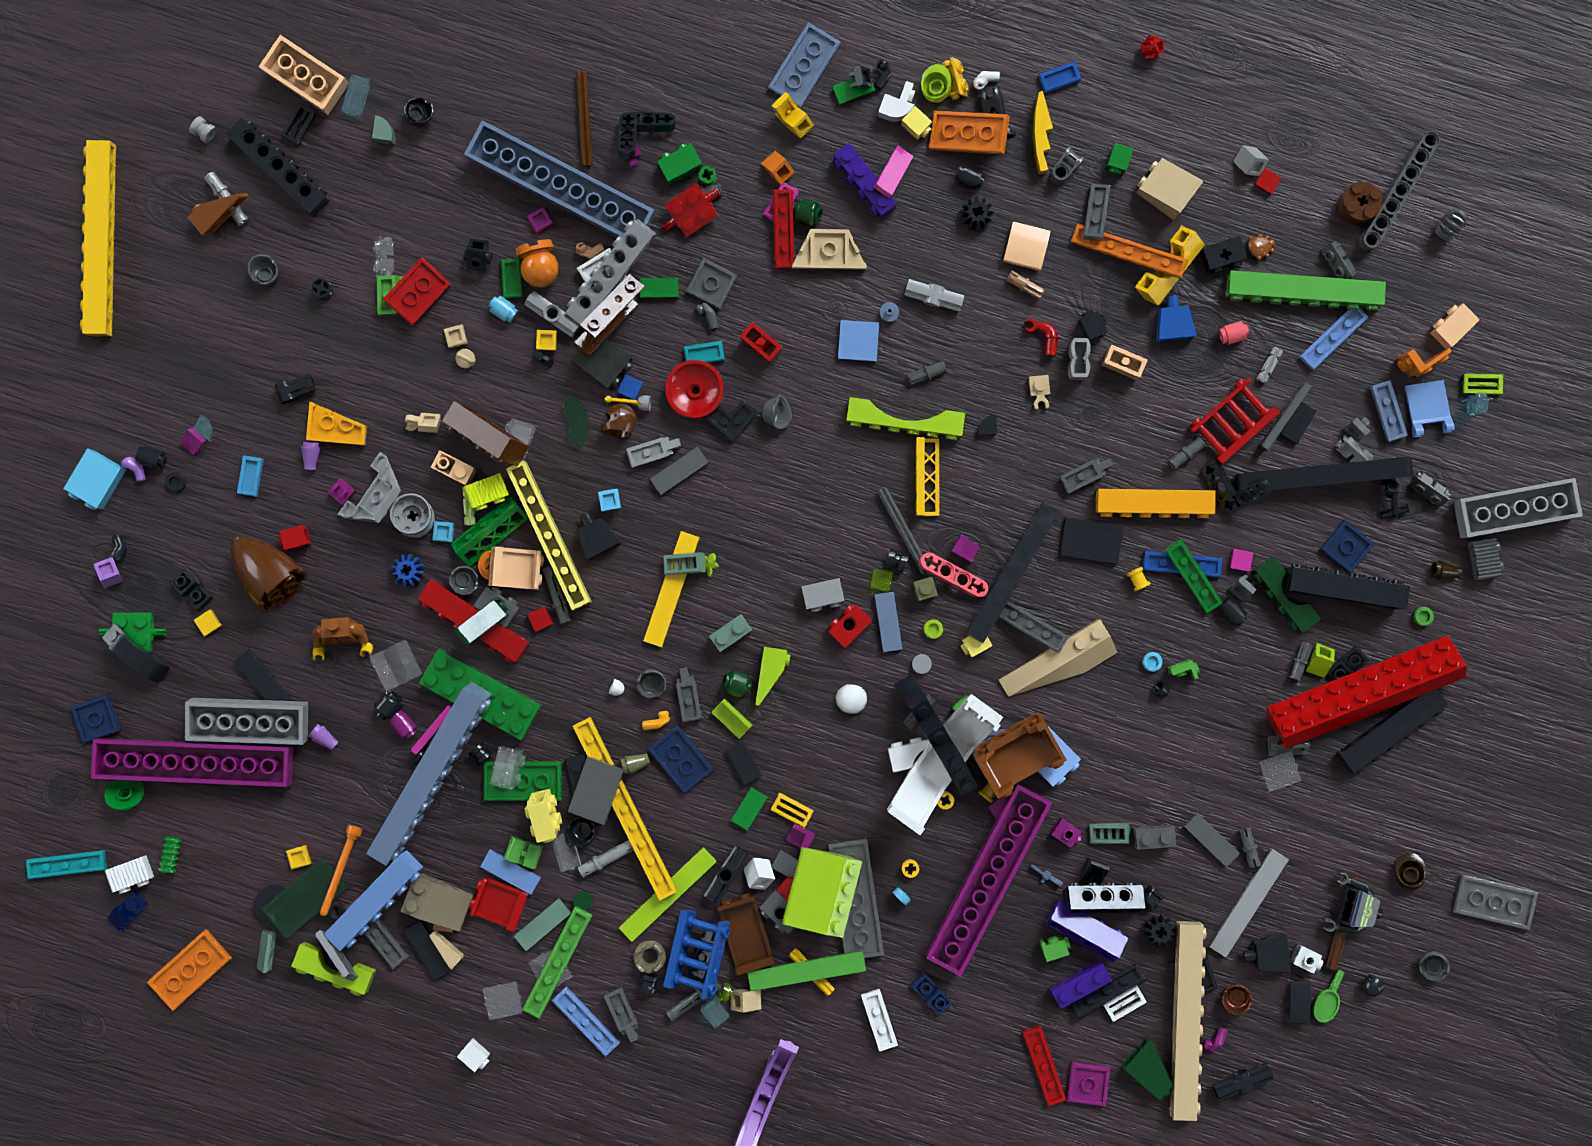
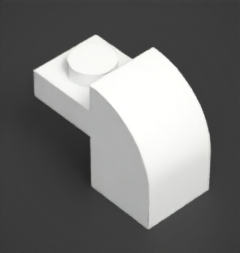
M906 81L900 99L885 94L878 117L893 122L902 121L914 107V104L908 102H912L915 91L912 90L913 83Z

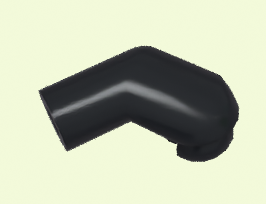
M880 59L876 64L879 78L874 85L882 90L892 75L890 65L884 59Z
M121 534L112 537L115 548L108 556V558L113 557L115 563L120 562L127 552Z

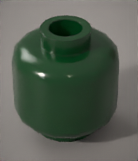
M802 198L798 203H795L793 214H795L797 222L813 226L820 222L823 209L819 202Z
M731 670L729 673H725L721 687L724 689L725 694L741 698L745 693L750 692L752 683L749 682V677L746 673Z

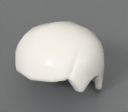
M844 685L838 690L836 695V704L845 713H859L865 708L867 703L866 692L857 685Z

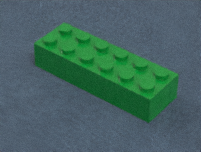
M438 649L419 684L453 703L465 686L471 682L477 684L492 694L489 698L491 700L489 707L479 716L519 740H523L543 705L447 651Z

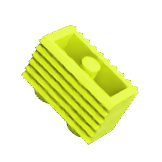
M501 473L462 487L469 508H475L476 511L486 508V503L492 501L494 504L505 501L504 497L509 495Z

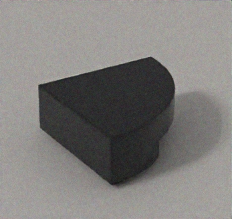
M537 350L532 355L534 359L549 368L554 364L552 359Z
M996 414L986 417L980 423L977 435L997 434Z

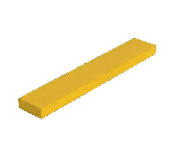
M681 531L673 555L695 553L700 537ZM687 558V567H688V569H689V567H690V559H689V558ZM671 559L672 570H674V559ZM679 559V568H680V570L682 569V561H681V559ZM687 574L665 576L643 641L659 647L663 646Z

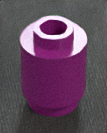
M400 710L392 719H389L390 725L401 739L406 737L408 740L416 734L415 729L417 726L406 712L403 713Z

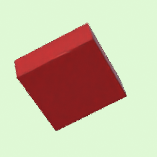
M1264 168L1254 186L1271 195L1282 177Z
M546 606L527 614L535 632L553 624Z

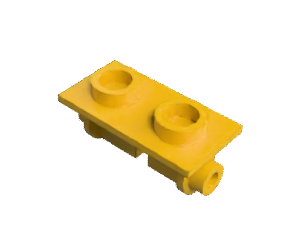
M950 57L951 62L950 60L943 62V66L949 70L953 80L949 97H952V100L959 99V95L968 97V85L962 76V63L958 59Z

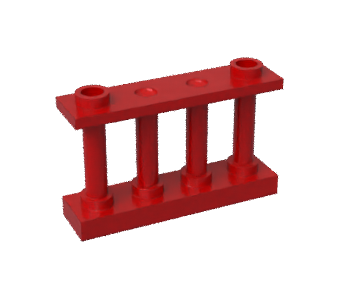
M1241 378L1233 385L1235 389L1202 419L1198 417L1190 424L1192 428L1188 432L1191 434L1198 430L1217 451L1216 454L1218 456L1214 460L1220 464L1226 462L1280 413L1276 407L1266 408L1247 388L1246 385L1252 381L1250 378L1245 380ZM1239 391L1260 413L1259 416L1261 418L1256 422L1254 420L1251 421L1232 400ZM1225 404L1245 425L1246 431L1242 435L1240 433L1237 434L1217 412ZM1210 417L1231 438L1232 444L1227 448L1222 446L1203 425Z

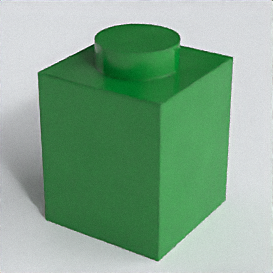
M1115 143L1105 169L1110 170L1109 172L1113 175H1124L1127 171L1133 148Z

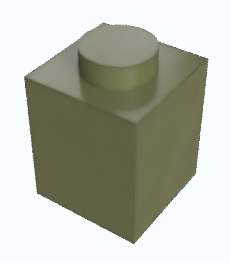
M933 577L912 582L918 601L938 595Z

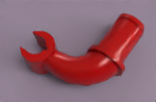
M1031 318L1025 320V323L1033 325L1031 329L1025 328L1026 332L1032 333L1037 330L1045 334V356L1056 357L1058 339H1060L1056 329L1046 322H1036Z

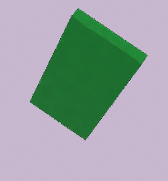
M562 761L484 762V801H528L531 793L547 789L551 790V794L555 795L557 801L562 800Z

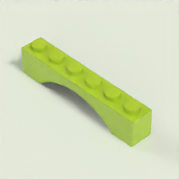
M850 397L846 422H849L850 426L861 427L864 424L869 425V429L880 430L881 427H886L890 432L908 430L907 434L919 435V432L927 433L926 436L938 438V435H944L946 439L957 440V437L961 438L963 434L965 413L946 410L929 419L907 421L885 414L875 407L870 400Z

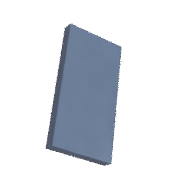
M808 22L768 86V89L780 97L786 92L791 96L797 107L801 109L841 42Z

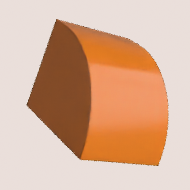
M776 151L761 163L771 177L780 185L795 173L788 161Z

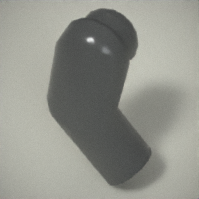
M707 303L697 305L698 314H706L709 329L717 328L718 322L714 310Z

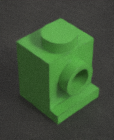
M1053 936L1047 939L1048 942H1044L1043 939L1039 940L1047 962L1069 955L1068 949L1071 947L1067 937L1059 938V936Z

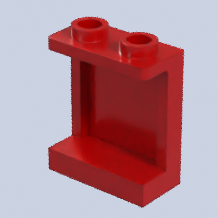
M487 876L483 881L479 880L475 890L478 892L476 899L473 898L469 905L471 910L470 916L484 918L505 926L507 930L514 932L529 893Z

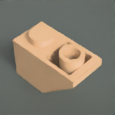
M440 450L431 468L464 485L471 483L478 470Z

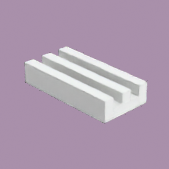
M1137 986L1104 1005L1114 1022L1145 1004L1146 1000ZM1134 991H1136V993L1133 994L1132 996L1126 998L1125 1000L1121 1001L1120 1003H1118V1004L1114 1005L1113 1007L1109 1008L1110 1005L1116 1003L1117 1001L1121 1000L1122 998H1124V997H1126L1127 995H1129V994L1133 993ZM1138 997L1140 998V1000L1126 1007L1125 1009L1121 1010L1115 1015L1112 1013L1115 1010L1126 1005L1127 1003L1133 1001L1134 999Z

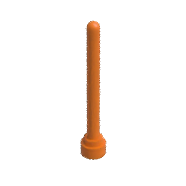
M349 824L347 826L346 837L348 838L320 910L321 916L328 914L354 841L362 834L363 829Z

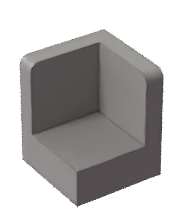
M1242 145L1234 159V163L1245 174L1260 176L1269 161L1256 147Z

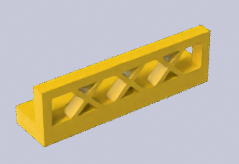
M916 438V516H939V439ZM925 443H935V451L930 456L925 452ZM928 460L935 465V471L930 476L925 472V463ZM929 479L935 484V490L930 495L925 491V483ZM929 498L935 503V512H925V502Z

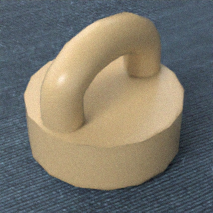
M462 349L456 353V362L461 368L468 369L475 364L476 358L472 351Z

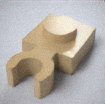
M1049 376L1028 377L1030 397L1036 396L1033 404L1034 409H1038V402H1043L1045 409H1047L1049 402L1045 395H1050Z

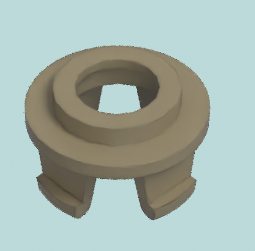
M644 941L637 946L634 952L635 966L642 973L658 972L666 960L664 948L656 941ZM647 949L656 951L657 959L655 962L647 963L643 959V953Z

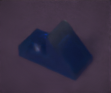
M135 890L119 906L112 910L107 919L122 932L149 903Z

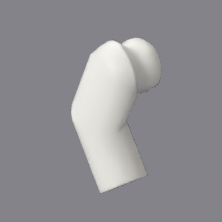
M981 72L974 79L973 86L977 90H982L989 81L999 82L1000 72Z

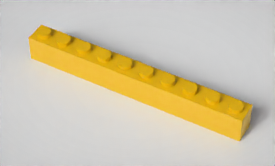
M86 140V146L84 147L86 165L83 168V173L86 177V185L83 186L85 204H83L82 208L85 216V223L82 225V232L84 234V242L82 243L84 262L81 264L84 277L81 282L83 300L80 303L83 319L80 321V329L82 334L87 336H112L116 145L111 141Z

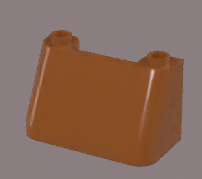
M1035 713L984 741L972 752L998 799L1011 795L1014 784L1048 766L1049 768L1057 769L1067 761L1040 713Z

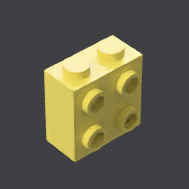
M550 789L531 793L525 807L527 819L530 818L532 824L530 825V831L532 836L536 837L537 843L553 841L557 837L558 831H560V824H562L560 812L557 813L555 808L557 806L556 797L551 794Z

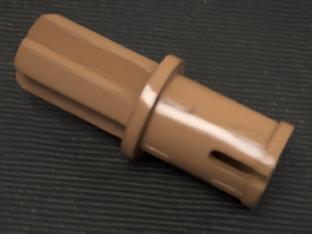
M1013 270L1006 280L1021 289V292L1025 291L1037 299L1044 292L1041 287L1030 282L1029 278L1026 279Z

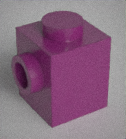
M1061 817L1050 831L1052 836L1070 848L1073 845L1076 846L1082 838L1080 836L1082 832Z

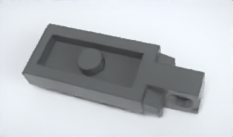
M1099 458L1093 459L1059 476L1067 494L1103 477L1106 474L1104 469L1112 466L1113 463L1110 458L1103 462H1100Z
M688 667L679 668L681 678L676 679V687L682 721L702 719L696 680H694V676L689 677Z
M620 987L605 994L604 998L619 1032L621 1031L622 1035L627 1033L630 1042L638 1040L639 1037L635 1030L639 1028L638 1022L623 988Z

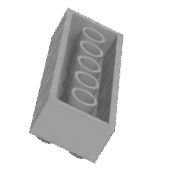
M1576 478L1453 500L1460 538L1583 516Z
M191 698L185 702V741L303 745L308 740V702Z

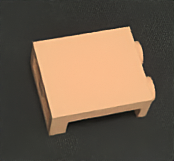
M491 547L488 585L538 590V586H541L542 583L540 567L543 566L544 556L538 550Z

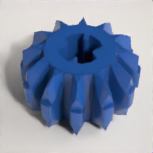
M402 554L401 561L399 559L394 560L398 565L391 566V569L396 570L391 575L392 577L399 576L396 579V583H400L403 580L402 585L406 587L408 582L411 586H415L414 579L418 582L421 581L418 574L424 575L425 572L419 571V568L424 567V564L417 565L420 561L419 557L413 560V554H409L407 558ZM407 567L412 568V570L409 571L410 575H408V573H404V570H406Z

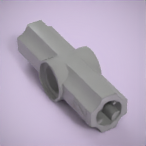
M911 279L908 280L904 294L906 297L923 301L926 305L936 308L943 307L960 312L964 300V295L947 291L942 286L935 284L927 285Z
M535 291L526 299L525 306L573 338L580 330V324ZM551 310L558 311V315L554 319L548 317Z

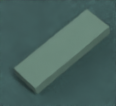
M558 898L515 934L514 937L527 951L569 916L571 911Z

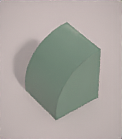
M375 115L372 139L376 143L395 145L396 137L393 128L384 118Z

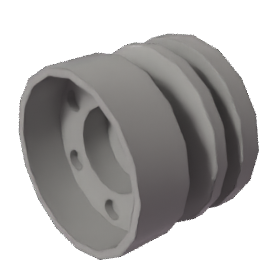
M411 493L404 494L393 502L390 509V519L394 527L404 536L420 538L433 528L435 513L431 505L422 496ZM412 513H415L418 516L415 518L416 521H412L411 519H409L412 517Z

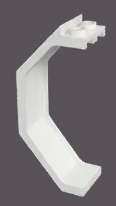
M971 694L943 726L966 762L974 749L992 730H998L1001 726L999 722L1003 717ZM930 743L908 772L887 808L891 815L919 835L925 830L924 825L944 790L952 781Z

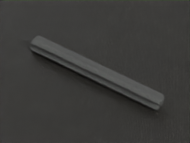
M887 487L878 490L879 497L922 575L926 574L927 572L919 566V558L923 555Z

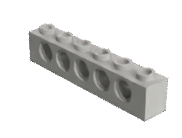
M639 219L634 222L630 221L624 228L625 234L622 237L619 236L614 241L613 250L606 252L602 257L601 261L603 263L599 268L596 266L589 276L592 278L589 282H584L578 289L579 295L576 298L573 297L568 302L567 307L569 308L565 313L579 324L619 285L657 235ZM630 236H633L637 241L635 247L631 246L628 242ZM618 252H622L625 255L624 262H620L617 259ZM607 267L613 270L612 277L606 275L605 270ZM595 282L601 284V292H597L594 289ZM584 297L590 300V307L584 306Z

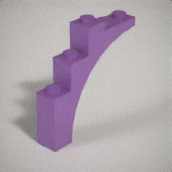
M781 1039L775 1050L771 1053L733 1146L757 1145L776 1095L797 1054L799 1047L792 1042Z

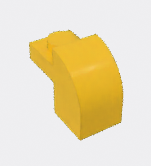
M786 92L772 105L776 111L775 115L800 139L814 126L808 115L797 107L791 96Z

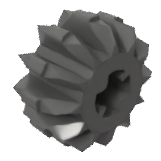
M1456 207L1449 209L1438 223L1435 233L1441 239H1445L1448 242L1453 240L1465 226L1467 215Z

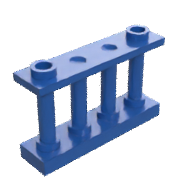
M690 909L681 910L663 987L671 989L677 988L682 984L701 990V999H711L717 990L716 981L726 938L730 934V922L719 921L717 926L697 920L695 917L696 911ZM696 927L716 933L714 944L691 938L692 928ZM688 946L711 952L709 964L688 958L686 955ZM687 965L706 971L705 982L702 983L683 977V966Z

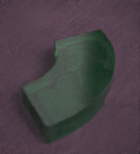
M571 395L561 409L569 421V431L566 437L583 448L589 435V420L584 406L575 396Z

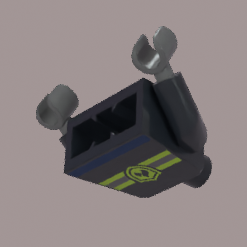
M1339 872L1338 874L1344 876V880L1341 882L1335 879L1338 884L1347 883L1350 886L1345 888L1337 918L1339 924L1330 918H1326L1324 921L1331 922L1332 926L1324 928L1328 932L1337 929L1339 930L1338 932L1357 934L1365 930L1366 927H1373L1376 919H1380L1383 915V910L1379 907L1380 900L1374 897L1375 893L1367 883L1355 878L1350 879L1346 873Z

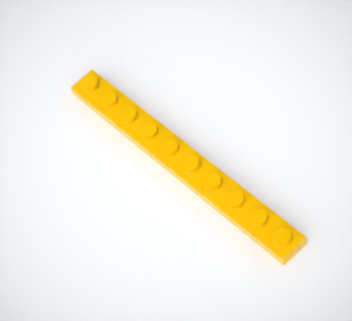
M591 717L573 725L587 756L614 765ZM621 779L612 807L660 901L676 893L677 889Z

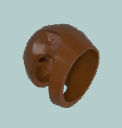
M625 404L612 406L605 415L610 419L609 422L601 426L602 434L618 438L631 436L637 422L634 410Z

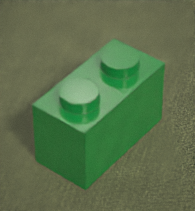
M686 143L682 144L672 154L668 152L659 157L660 160L657 161L658 166L669 186L703 167L691 143L688 145Z

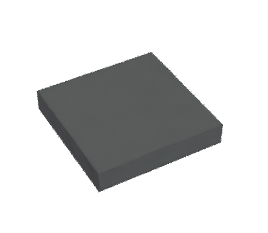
M703 257L685 292L720 310L737 275Z

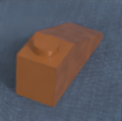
M247 193L234 194L198 204L192 209V213L187 218L201 235H211L249 196Z

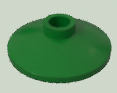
M113 780L105 790V801L109 807L115 810L131 809L142 800L144 786L138 780Z

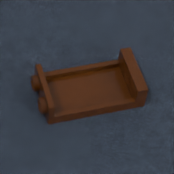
M744 893L739 895V899L732 901L731 898L720 901V905H717V910L719 911L721 921L730 922V934L727 940L734 960L736 974L741 975L774 965L775 960L755 894Z

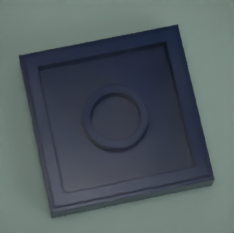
M1344 519L1319 550L1348 574H1351L1375 544Z
M109 694L70 707L82 744L121 731Z

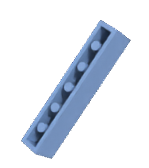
M408 851L400 854L324 933V936L339 951L345 947L351 948L357 940L355 938L358 934L362 936L369 929L368 924L371 921L374 923L382 916L380 913L382 909L385 908L387 910L395 902L393 898L396 895L400 896L407 890V883L409 881L413 883L421 875L419 871L423 866Z

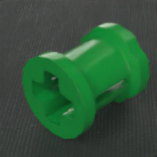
M709 166L701 168L699 179L703 186H711L716 183L717 177L714 168ZM706 173H708L711 177L710 180H707V178H705Z

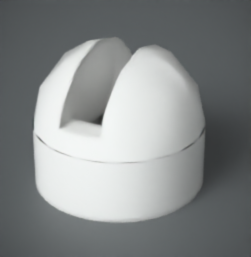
M614 679L609 689V694L618 696L624 692V685L621 681Z

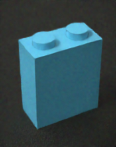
M87 449L63 489L68 491V496L73 499L79 500L80 498L85 501L84 505L92 510L96 508L104 509L127 469H124L95 450Z

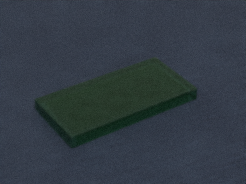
M323 857L261 909L286 939L321 910L335 870ZM340 879L333 900L348 888L342 879Z

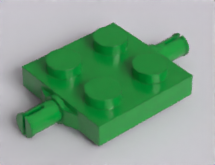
M113 613L112 626L115 623L120 625L137 644L149 652H152L155 636L166 637L167 633H159L167 632L166 628L155 629L153 623L154 613ZM100 628L99 632L107 633L109 629ZM99 633V636H104L106 633Z

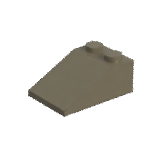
M420 873L421 875L410 885L401 912L423 921L460 931L474 895Z

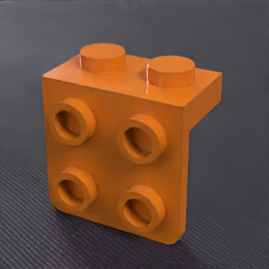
M1450 348L1446 349L1423 363L1413 349L1397 357V365L1408 377L1414 375L1419 377L1431 371L1433 366L1449 358L1448 354L1452 351Z

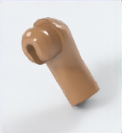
M582 242L576 245L577 254L587 259H592L605 251L601 243L594 247H589Z

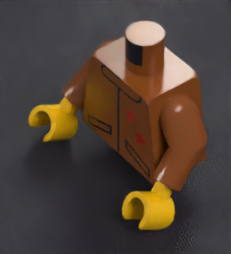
M348 617L322 619L321 625L314 628L312 632L314 661L317 655L322 656V660H324L325 650L322 646L362 644L360 655L364 657L365 651L370 656L372 654L373 645L368 643L369 640L364 626Z

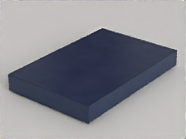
M678 724L648 748L649 752L683 794L714 770Z

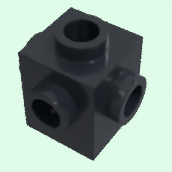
M469 240L463 257L464 261H467V269L476 271L487 270L488 264L492 263L493 253L490 252L489 241Z

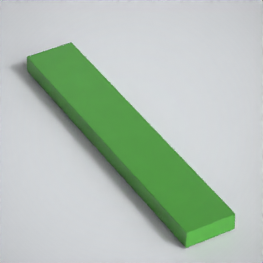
M577 906L574 907L522 1009L523 1011L538 1019L541 1017L592 914Z
M862 950L765 967L747 973L750 989L755 991L866 971Z

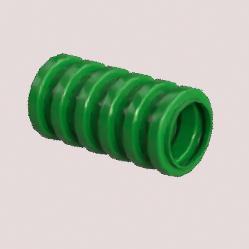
M166 836L163 839L165 843L162 845L164 849L161 851L163 855L160 856L162 861L159 862L161 867L158 870L163 873L172 874L176 872L175 867L177 866L179 843L182 840L178 837Z

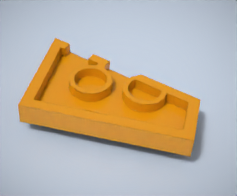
M309 402L306 440L366 445L367 426Z

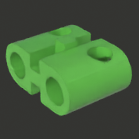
M511 836L504 859L536 869L543 846Z

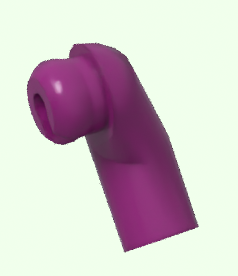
M1219 1027L1214 1040L1210 1041L1207 1039L1203 1042V1049L1208 1052H1214L1222 1047L1228 1030Z

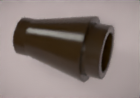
M1439 560L1432 563L1430 574L1435 579H1459L1462 569Z

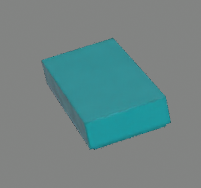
M722 341L684 346L686 361L701 360L707 363L725 361Z

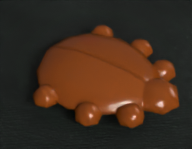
M1259 233L1257 237H1249V251L1257 260L1260 261L1261 257L1269 258L1270 255L1268 253L1274 252L1272 247L1275 246V241L1273 239L1269 240V235L1262 237V234Z

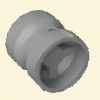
M198 116L191 123L189 132L194 136L198 135L204 143H209L214 138L217 128L212 124H207L204 118Z

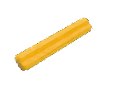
M797 948L793 949L789 954V957L794 962L807 960ZM825 978L812 980L826 996H829L834 991V987Z

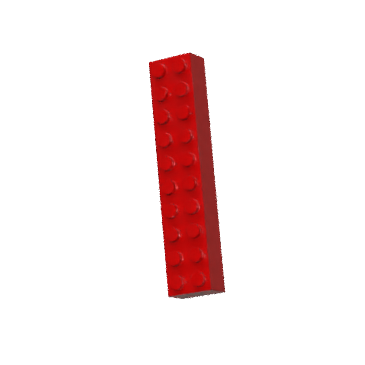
M1445 636L1268 706V720L1284 749H1287L1466 678L1467 665L1449 636Z

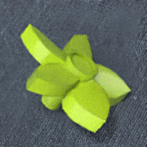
M715 553L705 556V567L710 577L713 569L719 567L715 562Z

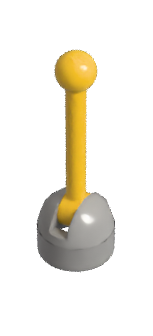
M608 395L604 399L606 403L637 404L638 408L643 411H650L651 396L645 395L637 400L612 398Z

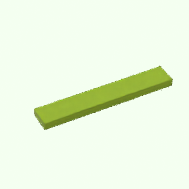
M703 847L671 877L677 889L676 893L660 901L656 893H654L619 929L633 942L717 862L716 859Z

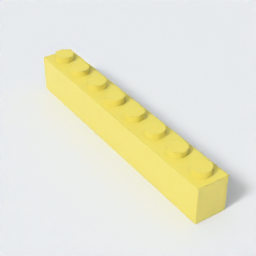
M523 460L518 466L513 465L506 468L571 609L576 610L591 603L592 601L527 462Z

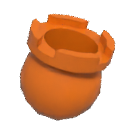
M550 239L538 240V245L529 247L528 243L515 248L516 257L523 259L520 265L521 274L528 284L533 287L544 288L550 286L556 280L559 264L556 257L550 253L554 249Z

